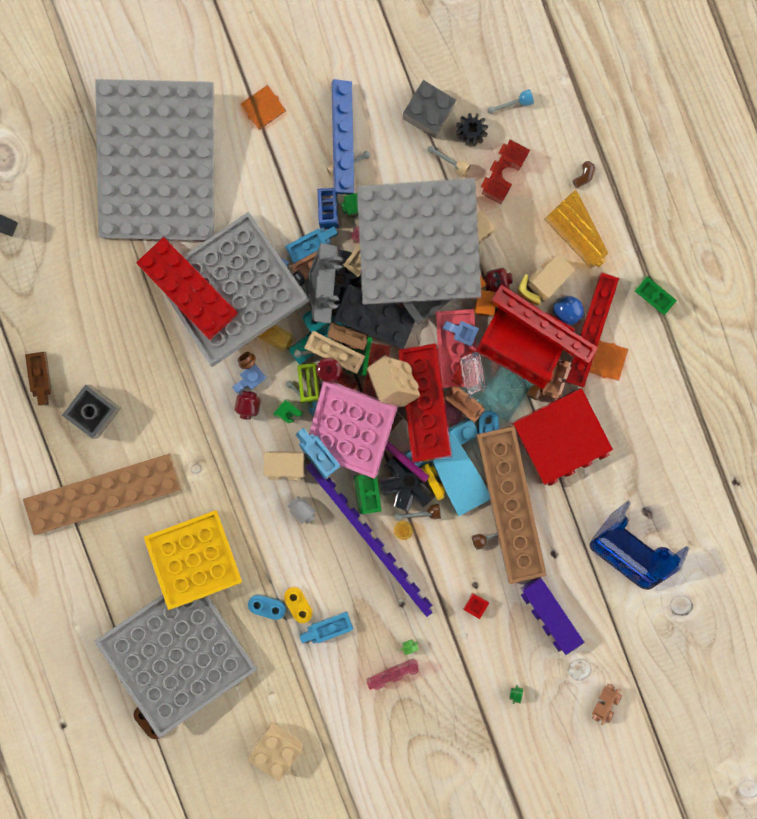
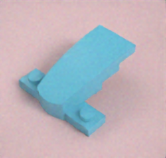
M469 418L448 428L452 457L414 463L420 468L431 461L433 462L438 477L458 516L490 500L485 483L461 446L475 438L476 434H479L474 422ZM410 449L403 454L412 461Z

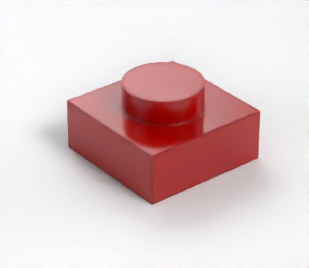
M472 592L463 610L481 619L489 605V601Z

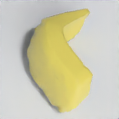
M525 274L517 288L518 296L530 304L540 305L541 296L535 295L526 289L529 275Z

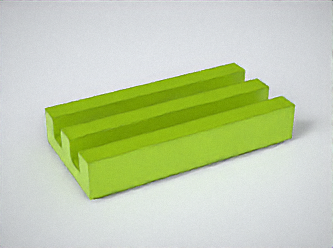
M316 363L297 365L301 404L313 401L318 402L319 400ZM309 368H313L316 396H312ZM302 369H305L308 397H304Z

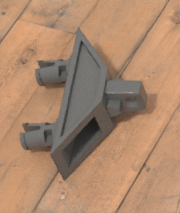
M320 243L308 273V280L304 281L313 320L317 322L331 323L332 308L339 306L334 304L339 299L337 296H333L335 269L342 267L337 264L343 260L337 256V246Z

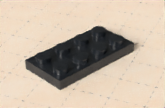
M347 284L333 321L400 349L405 348L415 323L414 318L407 309L394 303L363 305L362 290Z

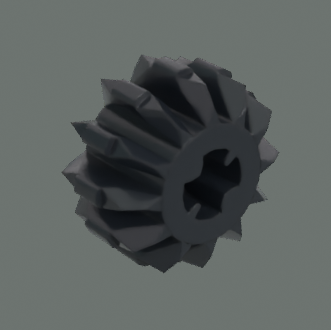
M468 113L467 118L462 116L461 122H457L456 127L459 129L456 130V135H461L459 138L460 142L464 139L466 140L465 146H468L469 142H472L473 147L476 146L477 141L483 143L482 137H487L488 135L485 131L488 129V125L483 124L485 118L479 120L478 113H476L474 118H472L471 113ZM469 127H471V129L472 127H474L476 129L475 132L473 133L472 131L470 133L468 131Z

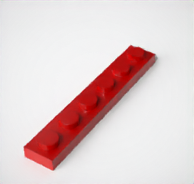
M602 272L599 274L580 333L582 338L598 347L620 279ZM594 356L588 365L573 357L570 365L572 368L565 382L584 388Z
M503 285L498 287L490 303L585 365L590 363L598 349Z

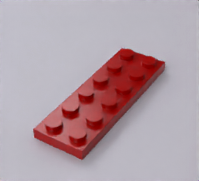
M165 237L161 238L136 262L209 340L239 314Z
M433 343L398 350L400 361L407 362L410 365L412 376L418 384V391L420 393L418 398L406 405L412 462L418 463L452 457L437 344Z

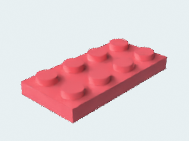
M474 309L437 311V345L443 388H452L454 385L456 387L479 386L477 352L475 351L477 348L476 337L473 345L470 347L454 340V333L442 329L446 321L459 326L460 321L475 326Z

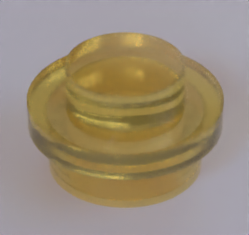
M399 521L395 525L394 534L398 539L407 540L412 536L413 527L409 522Z

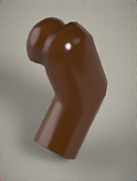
M585 161L582 164V175L572 180L576 189L592 180L595 166L590 161Z

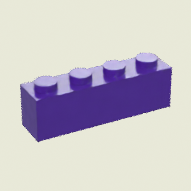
M541 577L533 579L520 588L523 592L521 597L525 603H530L534 608L531 612L537 621L541 619L544 623L542 628L547 636L552 635L555 639L552 643L558 652L563 651L567 655L585 643Z

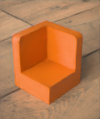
M481 290V298L476 300L474 315L494 316L495 305L490 303L495 292Z

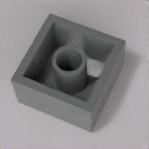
M423 80L404 110L403 120L431 137L436 138L453 110L456 99Z
M85 384L62 416L92 439H97L118 414L121 407L92 385Z

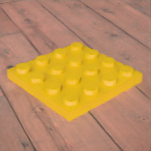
M217 510L143 537L168 610L243 583Z

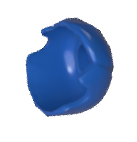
M564 295L559 297L554 303L553 314L558 320L568 325H573L582 319L584 308L576 297Z

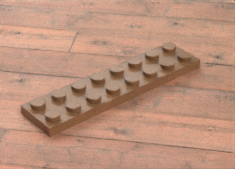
M515 426L476 434L508 583L514 584L547 576Z
M169 453L24 498L23 502L33 534L37 535L179 491L181 486L171 454Z

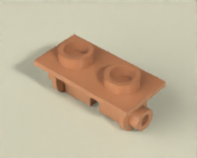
M558 360L552 372L553 377L543 389L542 394L556 400L559 399V396H562L561 393L565 385L563 381L564 379L567 380L569 371L572 368L570 367V362Z
M454 385L450 393L445 397V400L475 423L485 412L483 405L473 398L470 399L468 394L460 389V386L456 387Z
M609 683L607 686H604L599 699L605 701V704L597 702L592 712L593 720L597 722L600 719L603 720L602 726L606 722L610 723L614 715L612 709L614 705L619 704L622 698L620 694L621 689L619 688L615 691V687Z

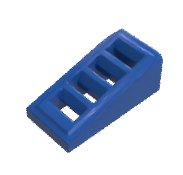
M334 188L317 189L320 229L323 227L325 230L332 227L338 229L337 194H334ZM333 195V198L322 199V196ZM332 203H333V205H331V206H323V204H332ZM323 212H334L331 214H323Z

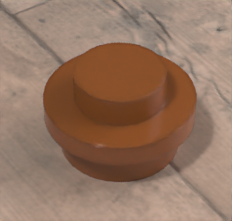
M250 352L243 353L237 360L241 369H250L255 364L256 356Z

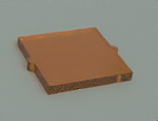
M268 85L241 103V106L248 114V119L253 121L258 130L286 112L279 101V97L275 96Z
M599 340L598 349L589 372L600 375L602 378L607 377L619 381L628 349L617 346L614 342L610 344Z

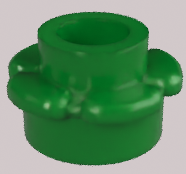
M518 685L515 688H511L509 699L513 700V704H521L523 688H519Z

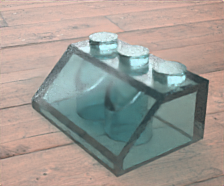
M500 365L476 401L508 422L533 384Z

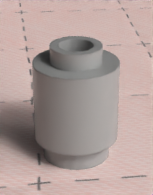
M298 496L288 505L291 514L301 524L304 522L308 524L315 518L313 514L315 510L304 498L301 499Z

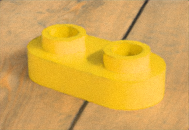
M428 463L421 466L422 470L429 476L427 480L437 500L445 498L443 494L447 492L442 482L438 484L435 478L438 474L434 466L429 467Z
M296 586L288 588L284 594V600L294 619L298 623L309 622L313 611L303 591ZM295 594L297 599L291 600L290 595ZM300 611H305V612H306V616H305V617H301V616L299 615V612H300Z

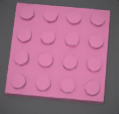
M323 382L309 435L313 433L315 437L318 436L340 466L375 479L398 406L380 402L377 398L334 382Z

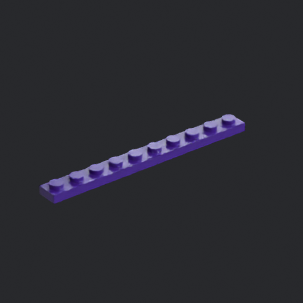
M312 462L306 466L308 471L426 617L433 612L430 608L433 606L426 596L422 598L418 593L421 591L415 582L410 583L406 578L409 575L404 568L397 567L395 564L397 560L391 552H385L383 549L385 545L378 537H373L371 527L366 522L362 523L359 517L361 515L354 507L351 509L348 506L347 502L349 500L342 492L339 494L336 491L334 481L330 477L324 479Z

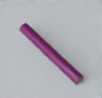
M387 441L385 448L423 482H426L429 476L392 443Z

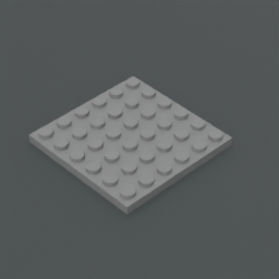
M475 178L357 186L363 305L481 298Z
M249 212L183 256L239 314L209 340L166 295L211 367H214L309 302V299Z
M161 595L94 641L158 738L167 734L257 670L209 596L168 610L164 596Z

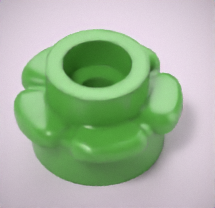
M413 639L402 643L403 647L400 650H403L404 655L411 654L419 650L418 642H414Z

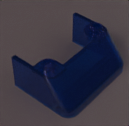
M627 501L610 514L593 536L589 547L638 587L650 590L681 570L690 548L685 546L677 553H673L666 547H658L652 550L625 529L629 522L625 514L631 502Z

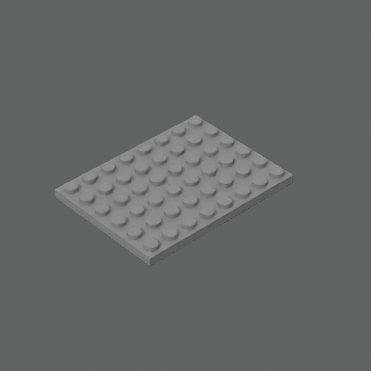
M95 79L99 238L161 239L165 237L166 239L208 240L214 235V82Z

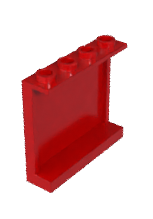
M497 308L475 351L539 388L544 389L553 377L552 372L563 350L503 310ZM546 313L547 315H549L550 317H552L553 319H555L556 321H558L559 323H561L562 325H564L565 327L569 328L574 332L575 329L569 326L567 323H564L553 317L551 314Z
M578 388L511 423L512 426H515V430L543 485L551 486L558 482V478L562 476L569 477L576 473L575 469L582 467V469L587 468L593 464V460L597 458L602 460L610 456L609 452L613 451L582 388Z

